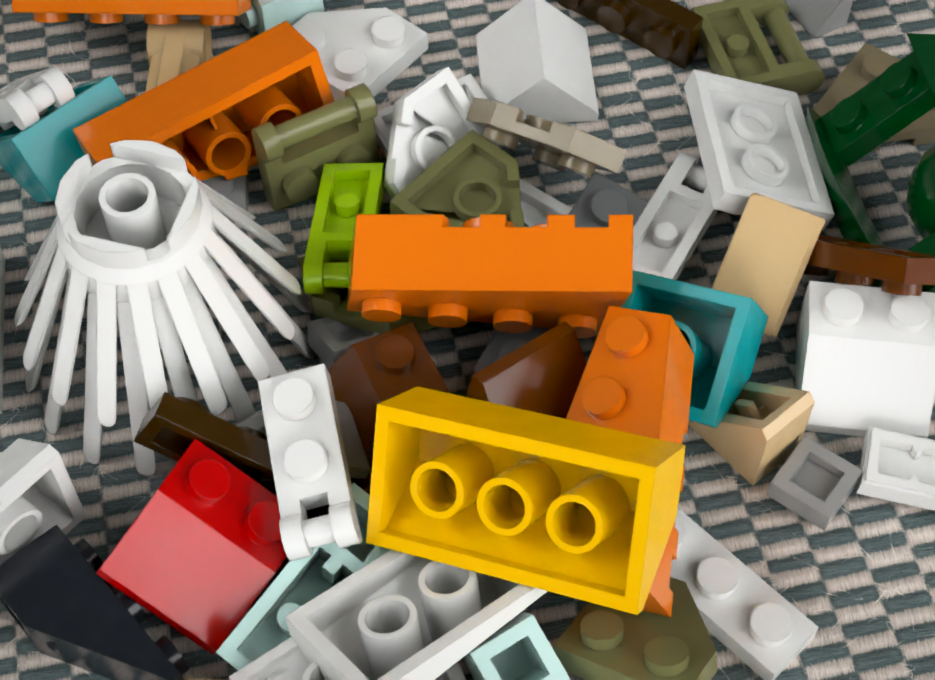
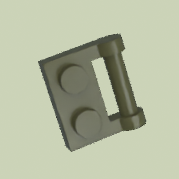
M726 0L692 8V12L703 17L699 44L714 74L783 90H793L799 95L809 94L823 84L825 75L819 63L814 59H809L787 17L789 6L785 0ZM759 24L769 29L786 64H778Z
M364 83L346 89L345 97L276 126H273L271 122H267L252 128V138L265 198L275 212L318 194L324 163H380L374 118L377 116V106L371 91Z

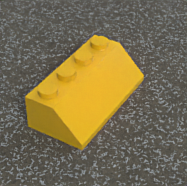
M417 386L377 404L366 543L638 615L646 603L677 517L686 445Z

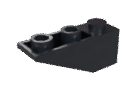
M56 524L0 564V602L40 653L111 680H183L182 675L189 670V666L183 656L165 635L154 642L141 627V624L148 619L141 606L118 589L112 592L101 577L96 574L103 562L84 538L72 544Z

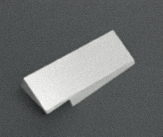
M390 550L286 615L285 618L291 637L230 675L229 680H435L547 591Z

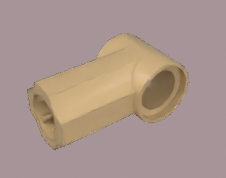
M179 19V23L148 24L146 47L149 73L145 92L211 59L212 36L210 25H202L200 20Z

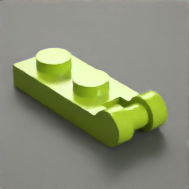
M324 163L303 263V286L306 294H326L328 288H349L351 245L356 215L381 214L385 190L383 186L385 175L384 163ZM330 259H338V260H343V261H348V262H329V261H330Z

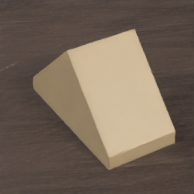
M747 381L717 428L689 421L688 425L753 486L795 450L803 437L815 402L810 391Z

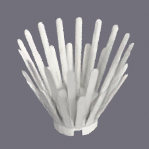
M122 140L110 143L113 154L112 158L101 160L92 166L89 153L76 160L60 180L55 199L58 214L24 278V281H29L17 307L14 326L21 325L27 318L48 272L23 353V364L27 370L26 389L27 392H31L38 383L66 284L44 418L48 432L55 434L60 426L63 405H65L69 397L88 291L83 455L88 462L97 464L101 458L102 425L106 427L113 426L117 417L118 319L136 469L143 476H152L156 470L154 451L134 442L143 418L149 412V407L151 409L164 392L168 393L160 348L175 397H186L197 401L181 345L182 341L210 412L220 414L225 411L227 396L238 421L256 413L202 296L257 381L287 373L214 260L284 338L290 340L302 355L313 359L315 352L308 344V337L225 240L300 311L307 313L310 312V307L300 294L301 287L299 282L229 219L278 252H287L285 245L276 236L254 222L253 219L257 217L202 183L195 176L190 175L185 159L176 150L154 141Z

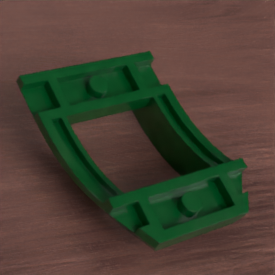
M906 33L914 51L899 62L889 66L881 75L853 95L840 101L822 117L807 105V127L835 214L833 218L844 239L885 246L864 207L848 167L935 107V34ZM935 232L908 250L935 255ZM874 278V284L871 286L881 288L882 280ZM923 285L922 292L935 293V285Z

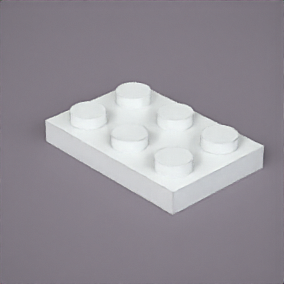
M693 69L684 85L713 209L733 215H742L749 196L756 192L825 219L826 221L821 230L823 231L835 214L797 92Z

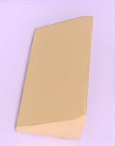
M756 192L752 193L746 203L711 289L752 298L769 316L764 333L776 338L826 220Z

